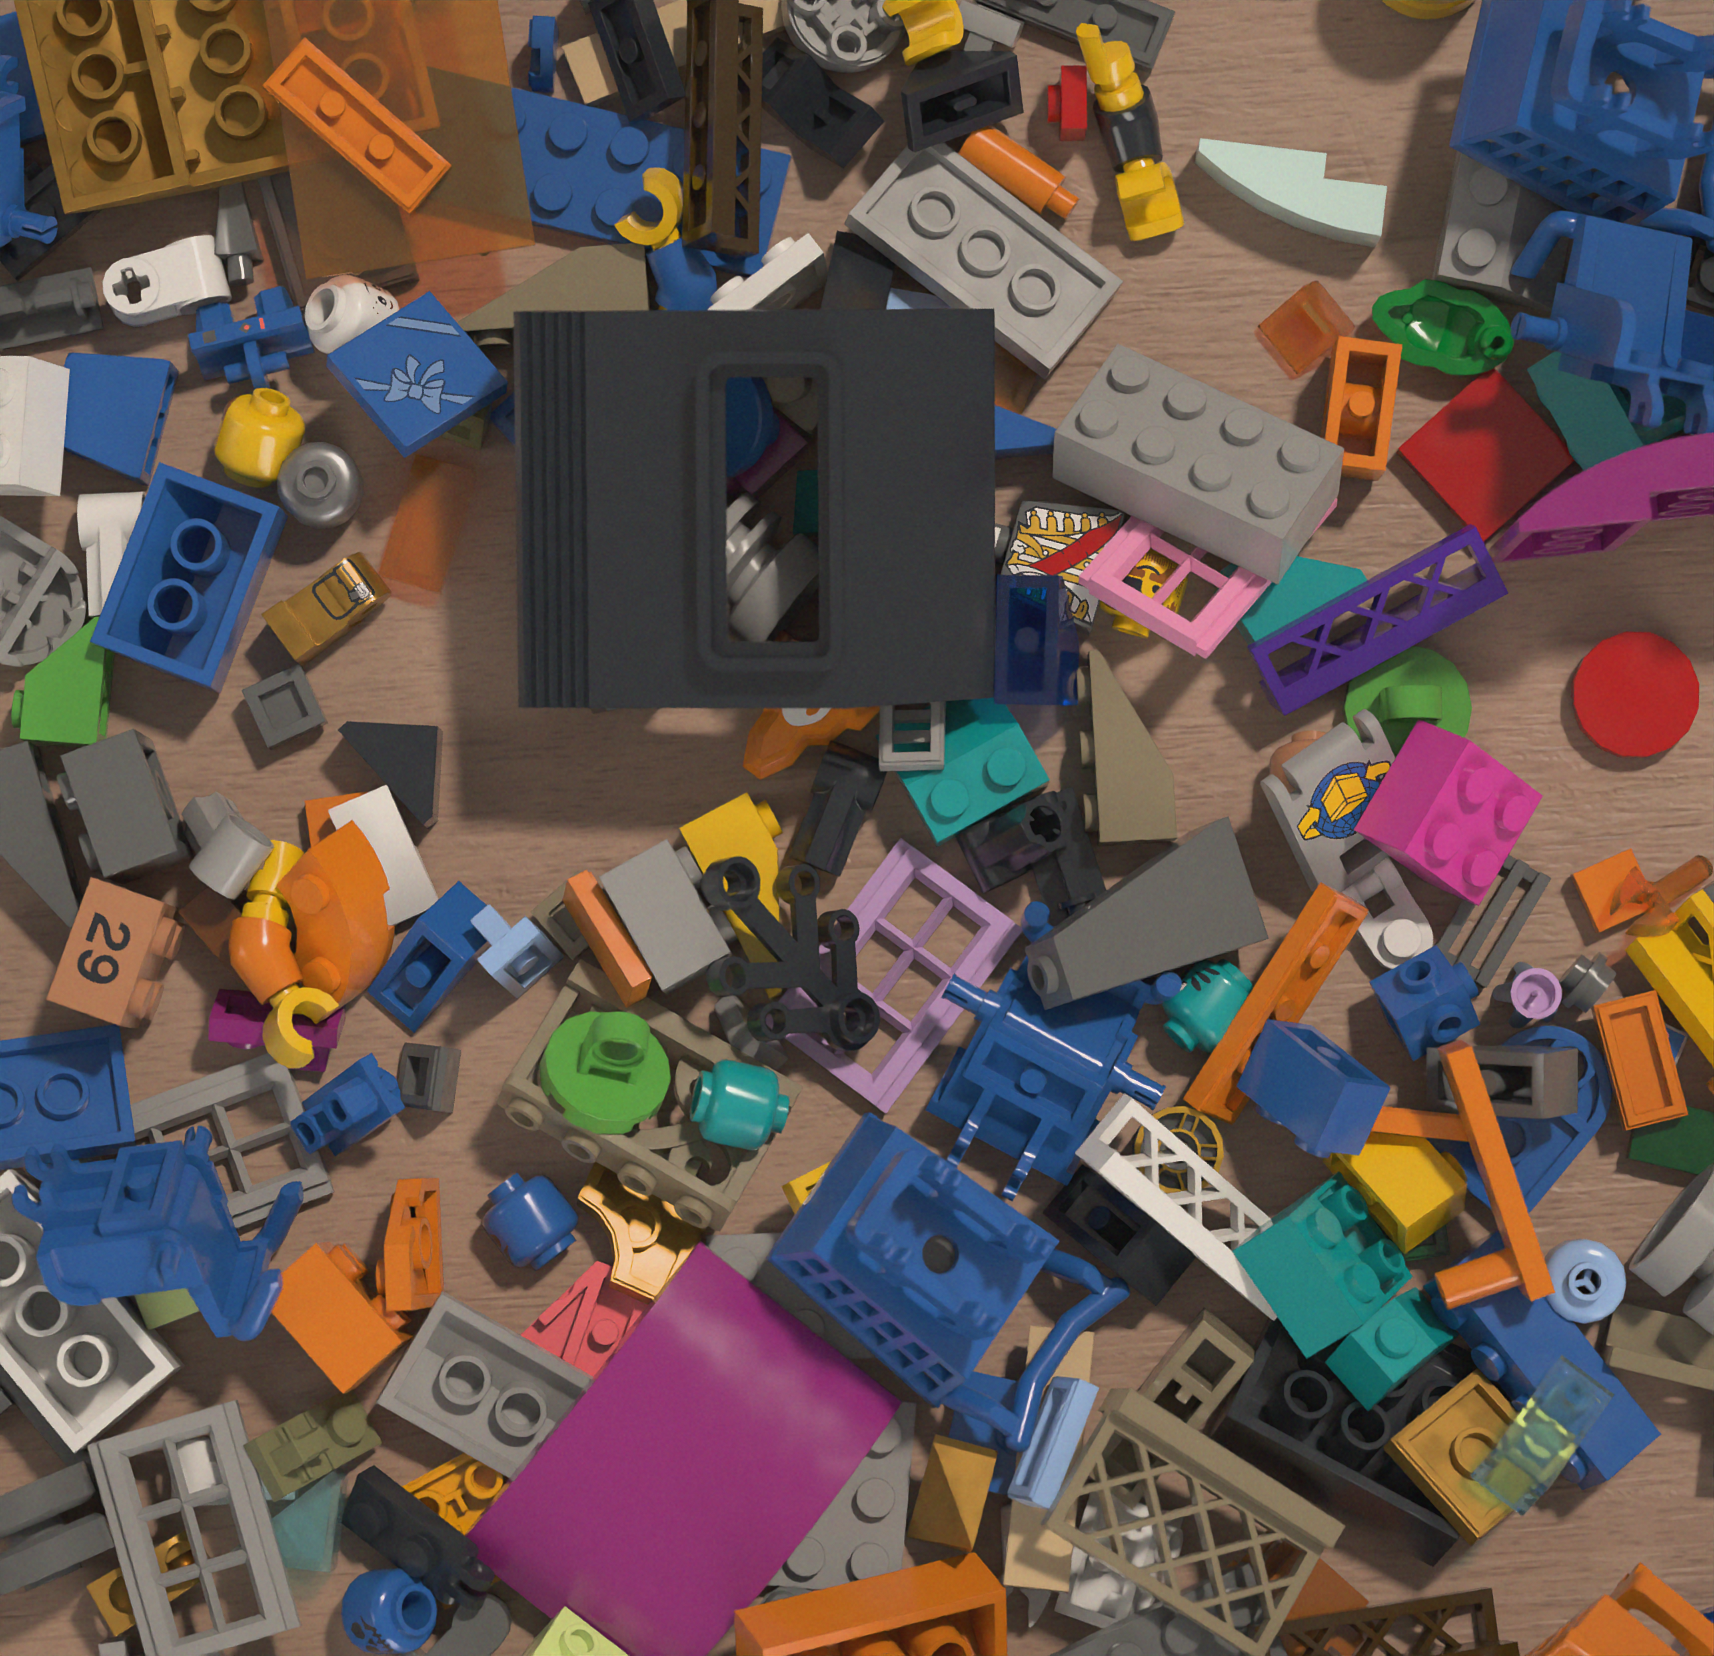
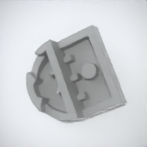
M0 516V663L14 667H23V665L43 661L81 630L86 614V602L84 601L83 589L78 576L79 572L71 560L56 548Z

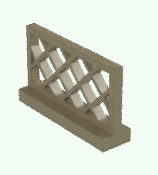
M1111 1388L1098 1410L1103 1414L1040 1525L1247 1656H1265L1324 1548L1334 1547L1345 1525L1131 1388ZM1113 1432L1132 1443L1138 1471L1107 1479L1102 1452ZM1148 1454L1162 1462L1163 1465L1150 1467ZM1093 1469L1095 1482L1084 1485ZM1176 1471L1186 1478L1192 1505L1161 1513L1153 1476ZM1141 1479L1149 1516L1118 1524L1110 1487ZM1201 1488L1217 1498L1204 1502ZM1098 1491L1106 1528L1083 1533L1064 1521L1077 1496ZM1229 1505L1240 1514L1245 1539L1215 1547L1206 1510ZM1194 1514L1203 1550L1172 1558L1164 1522ZM1255 1522L1270 1531V1533L1257 1535ZM1151 1525L1160 1562L1136 1567L1126 1559L1120 1533ZM1109 1537L1111 1550L1095 1540ZM1282 1539L1301 1551L1288 1576L1268 1581L1260 1544ZM1248 1548L1256 1584L1226 1592L1217 1556ZM1205 1559L1214 1596L1191 1602L1180 1594L1174 1567ZM1162 1571L1165 1584L1149 1574ZM1281 1587L1273 1602L1271 1590ZM1259 1594L1264 1619L1251 1640L1234 1629L1228 1601ZM1216 1605L1219 1619L1202 1608Z

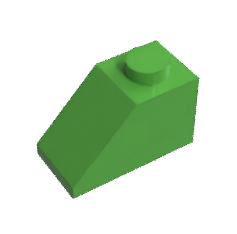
M99 617L91 620L26 674L24 690H16L12 702V727L20 728L19 739L29 741L35 745L82 748L107 739L115 652L90 642Z

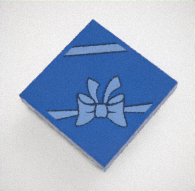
M430 291L327 355V368L404 458L507 393L508 381Z

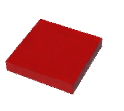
M1496 368L1482 372L1396 450V453L1464 527L1469 524L1476 526L1483 542L1575 461L1570 455L1568 447Z

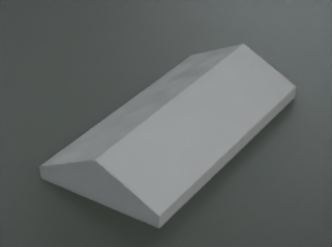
M441 1291L409 1341L376 1403L510 1478L538 1442L541 1443L593 1376Z

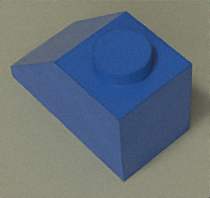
M458 881L417 919L367 989V992L415 1033L478 962L477 959L489 948V942L470 922L487 905Z

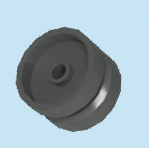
M84 1461L0 1496V1539H4L8 1549L0 1553V1596L23 1586L26 1592L82 1568L81 1561L115 1547L105 1514L93 1513L67 1525L61 1515L62 1512L90 1501L96 1492Z

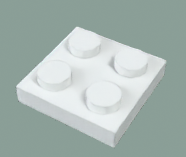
M809 233L796 242L792 237H788L772 247L763 256L761 262L764 264V267L744 281L741 276H737L721 286L710 298L714 305L707 310L794 309L826 284L828 270L824 252Z

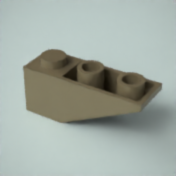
M627 243L579 247L457 323L480 350H500L512 347L514 311L651 310L648 261L645 245Z
M1090 650L1086 655V667H1075L1077 705H1089L1090 730L1079 731L1081 769L1093 768L1094 794H1083L1085 832H1097V846L1174 842L1177 839L1173 773L1098 650Z

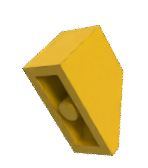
M1370 1132L1360 1155L1331 1152L1330 1157L1323 1158V1163L1333 1174L1340 1171L1348 1184L1360 1192L1373 1220L1404 1254L1450 1222L1465 1209L1467 1190L1465 1171L1449 1152L1443 1151L1439 1153L1425 1137Z

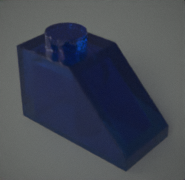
M997 575L994 704L1078 706L1076 675L1079 669V638L1063 576Z

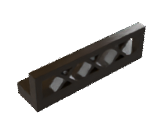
M687 0L682 247L751 258L759 254L763 7L741 4L739 0ZM739 22L743 23V49L738 52ZM737 89L742 94L741 111L738 113ZM736 151H737V152L740 154V156H741L740 172H739L737 175H736ZM735 212L739 216V238L733 237L735 236Z
M1488 1587L1285 1619L1276 1635L1289 1634L1307 1650L1302 1656H1332L1323 1648L1338 1626L1349 1625L1366 1639L1355 1656H1372L1376 1648L1386 1656H1520L1517 1641L1499 1639L1492 1588ZM1474 1604L1479 1641L1460 1644L1442 1628L1458 1606ZM1438 1610L1432 1620L1422 1613ZM1408 1615L1425 1629L1411 1652L1400 1653L1383 1639L1397 1617ZM1379 1620L1373 1630L1363 1623ZM1261 1623L1247 1625L1248 1636L1251 1640ZM1320 1629L1313 1640L1303 1633ZM1435 1639H1438L1445 1645L1429 1649ZM1270 1647L1266 1652L1265 1656H1271Z

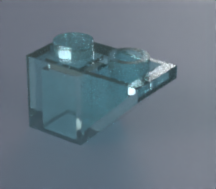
M1561 1355L1499 1434L1470 1477L1523 1516L1549 1489L1614 1394Z

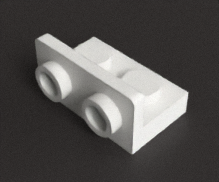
M1098 1491L1090 1492L1079 1531L1083 1533L1106 1528ZM1111 1494L1118 1524L1149 1516L1147 1504L1138 1502L1134 1509L1131 1510ZM1161 1509V1513L1167 1512V1511H1171V1510ZM1183 1517L1164 1522L1172 1558L1178 1557L1182 1548L1183 1531L1180 1527ZM1151 1525L1120 1533L1128 1562L1136 1567L1160 1562ZM1109 1537L1095 1540L1111 1550ZM1074 1546L1069 1592L1059 1593L1054 1611L1104 1629L1160 1600ZM1162 1571L1149 1574L1161 1583H1164Z

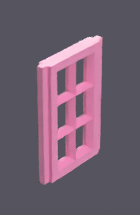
M1337 498L1334 500L1330 508L1327 510V512L1325 513V515L1323 516V518L1321 519V521L1319 522L1311 536L1326 520V518L1332 513V511L1337 507ZM1131 516L1079 575V584L1089 589V594L1193 656L1198 654L1206 659L1272 582L1240 566L1227 578L1200 562V559L1207 553L1206 550L1196 546L1188 555L1160 538L1165 531ZM1150 548L1179 565L1151 598L1122 582ZM1189 572L1219 588L1191 622L1161 605Z

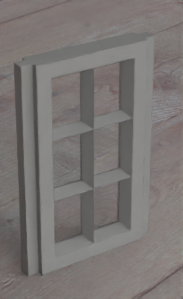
M269 1053L131 1104L135 1140L148 1136L151 1144L165 1142L162 1130L211 1112L222 1146L208 1151L209 1161L216 1162L228 1158L239 1191L226 1195L228 1199L227 1206L236 1229L267 1218L280 1189L290 1182L301 1181L304 1194L302 1204L335 1192L321 1150L319 1149L312 1154L306 1152L291 1128L290 1121L306 1111L292 1071L276 1062ZM273 1090L284 1123L236 1140L224 1107ZM289 1134L301 1167L252 1185L240 1152ZM100 1156L79 1159L80 1163L102 1161Z
M238 1400L87 1445L146 1656H204L302 1626L260 1476L243 1446L249 1442ZM209 1433L223 1484L189 1494L175 1443ZM163 1447L177 1498L143 1508L129 1457ZM227 1497L242 1549L207 1559L193 1507ZM181 1511L195 1563L161 1573L146 1521ZM246 1563L260 1614L226 1624L212 1573ZM199 1577L213 1628L179 1638L165 1587Z

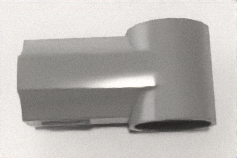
M215 792L210 796L202 798L193 797L181 814L186 821L185 836L196 853L189 867L210 888L227 898L237 899L274 849V845L260 830L244 820L233 801L220 793Z

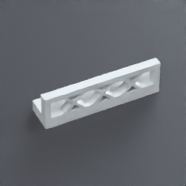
M1124 1093L1075 1154L1133 1204L1164 1227L1167 1232L1187 1247L1196 1258L1245 1300L1274 1321L1277 1315L1232 1252L1255 1230L1269 1221L1270 1218L1135 1100ZM1133 1117L1144 1127V1153L1121 1156L1108 1145L1130 1118ZM1158 1140L1168 1147L1169 1150L1158 1151ZM1184 1161L1187 1164L1188 1191L1165 1194L1159 1189L1158 1164ZM1145 1166V1176L1135 1167ZM1201 1177L1213 1187L1201 1189ZM1223 1198L1230 1201L1231 1228L1208 1231L1202 1226V1202ZM1188 1204V1213L1179 1205ZM1244 1214L1255 1224L1244 1225ZM1231 1241V1250L1222 1242Z

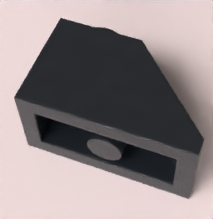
M1084 1164L1074 1173L1069 1184L1060 1190L1042 1212L1048 1219L1155 1306L1158 1305L1196 1258L1187 1247L1176 1240L1157 1221Z

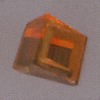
M1317 280L1300 288L1258 325L1259 329L1297 375L1333 347L1338 336L1346 337L1355 330L1353 322Z

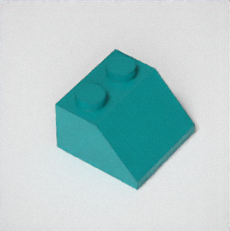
M1555 351L1527 369L1536 385L1537 395L1541 403L1550 410L1567 441L1570 455L1582 467L1583 471L1636 448L1666 441L1684 431L1686 404L1682 399L1661 394L1664 413L1660 426L1654 429L1644 427L1643 424L1629 422L1631 393L1627 388L1558 370L1561 357L1560 352Z
M996 689L995 698L946 701L944 770L894 771L936 847L955 838V835L991 818L1045 788L1050 781L1020 725ZM931 705L922 710L931 709ZM931 723L895 724V731L931 730ZM877 734L875 738L879 743V734ZM931 743L894 744V752H931Z

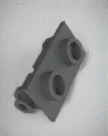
M91 267L0 286V351L104 329Z

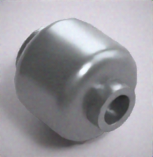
M326 442L307 443L294 449L282 462L277 476L278 495L286 510L301 524L315 529L334 528L347 522L358 510L364 494L363 478L356 463L340 447Z

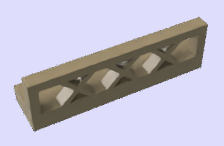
M1620 1302L1615 1311L1608 1316L1600 1357L1608 1366L1714 1390V1336L1693 1319Z

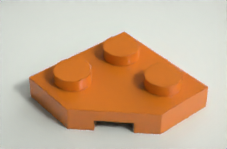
M439 1178L397 1180L396 1190L392 1194L390 1201V1218L384 1241V1258H380L376 1265L377 1291L379 1295L381 1294L386 1297V1311L430 1308L441 1291H444Z

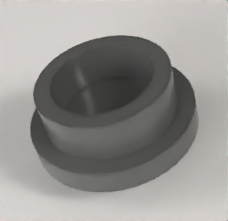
M1598 952L1591 960L1581 954L1563 975L1559 983L1566 990V993L1561 999V1003L1567 1008L1574 1004L1584 1013L1588 1012L1611 984L1617 972L1605 964L1608 958L1604 954Z

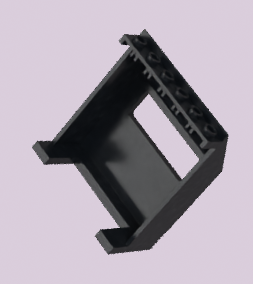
M995 308L514 311L518 708H858L995 698ZM730 377H814L818 382L819 639L814 642H734L728 638L726 381Z

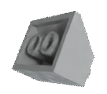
M1487 139V140H1486V141H1488V142H1490V143L1494 142V141L1491 140V139ZM1456 150L1431 280L1441 281L1461 290H1473L1485 296L1488 300L1552 312L1557 282L1561 283L1569 242L1568 237L1560 238L1535 279L1510 274V271L1539 223L1555 211L1569 210ZM1517 152L1512 153V155L1515 157L1521 155ZM1544 166L1537 167L1541 171L1548 169ZM1569 179L1562 181L1566 185L1573 183Z

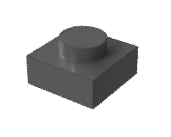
M297 664L241 690L266 746L270 750L328 724L301 664Z

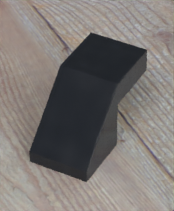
M776 37L763 52L762 108L808 148L844 169L885 121L872 106L839 88L810 55L784 40Z

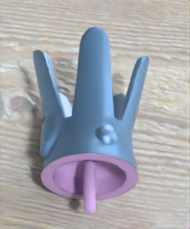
M1518 962L1514 965V970L1517 974L1513 977V982L1497 985L1492 992L1494 999L1514 1005V1011L1508 1021L1512 1028H1522L1532 1019L1543 1018L1545 1022H1550L1554 1019L1562 999V989L1558 979L1545 969L1533 968L1528 963Z

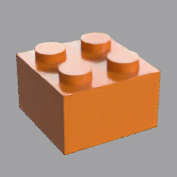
M330 1241L315 1243L282 1272L283 1289L272 1313L344 1394L359 1387L411 1340L412 1335L405 1326L412 1321V1318L406 1310L386 1311V1297L381 1294L376 1295L362 1279L370 1270L346 1243L342 1246L337 1244L334 1247Z

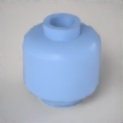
M1587 1239L1563 1241L1550 1249L1544 1257L1556 1292L1545 1297L1554 1311L1567 1320L1579 1323L1600 1321L1613 1313L1622 1301L1627 1283L1624 1266L1616 1253L1604 1244ZM1584 1270L1582 1279L1575 1280L1577 1274ZM1592 1272L1594 1273V1284L1590 1281ZM1585 1286L1590 1293L1582 1294L1576 1287Z

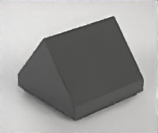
M405 1042L398 1080L401 1101L404 1106L453 1113L462 1050Z

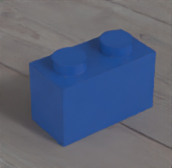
M1271 1019L1266 1020L1236 1086L1257 1103L1255 1110L1259 1115L1273 1123L1288 1128L1296 1135L1294 1142L1298 1147L1322 1158L1330 1157L1331 1152L1360 1155L1391 1089L1390 1086L1314 1026Z

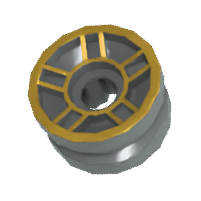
M1185 1106L1167 1107L1151 1114L1178 1139L1188 1143L1194 1153L1219 1173L1224 1158L1223 1139L1213 1121L1202 1112ZM1142 1125L1136 1131L1132 1144V1155L1144 1153V1127ZM1158 1140V1151L1165 1150L1166 1146ZM1173 1162L1158 1164L1160 1190L1165 1194L1188 1191L1187 1164L1185 1162L1181 1164ZM1145 1166L1135 1167L1145 1176ZM1201 1177L1202 1189L1207 1187L1209 1183Z

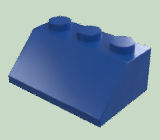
M159 462L90 642L160 672L221 693L288 516L277 505Z

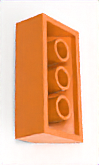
M975 1552L734 1611L736 1656H1007L1006 1589Z

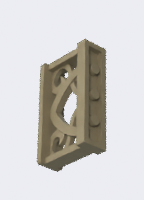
M580 959L519 1061L504 1082L497 1104L504 1108L506 1115L520 1127L530 1131L540 1129L561 1141L562 1147L574 1158L586 1163H594L596 1161L617 1173L621 1183L630 1190L646 1196L653 1194L673 1205L676 1214L689 1224L700 1228L709 1226L716 1231H721L777 1133L771 1132L768 1140L760 1149L748 1150L745 1156L740 1148L716 1143L728 1160L729 1175L720 1184L711 1186L691 1175L685 1169L686 1164L693 1160L702 1162L707 1168L708 1173L711 1169L712 1155L709 1148L704 1144L708 1140L700 1134L698 1122L690 1120L663 1128L632 1129L620 1135L597 1134L573 1125L563 1117L565 1108L555 1100L552 1094L546 1097L543 1089L538 1086L537 1082L539 1064L552 1033L566 1021L571 1011L579 1015L587 1012L620 1011L640 1016L648 1023L650 1033L657 1038L668 1057L669 1066L676 1070L673 1082L675 1098L682 1112L689 1120L692 1100L689 1087L696 1082L701 1070L710 1072L716 1062L721 1059L760 1066L775 1072L779 1080V1094L789 1096L788 1115L803 1086L648 997L626 1008L606 973ZM669 1153L667 1160L658 1156Z

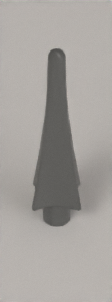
M243 182L220 186L218 192L214 255L221 258L223 266H227L228 281L232 286L252 284L254 282L252 262L264 261Z

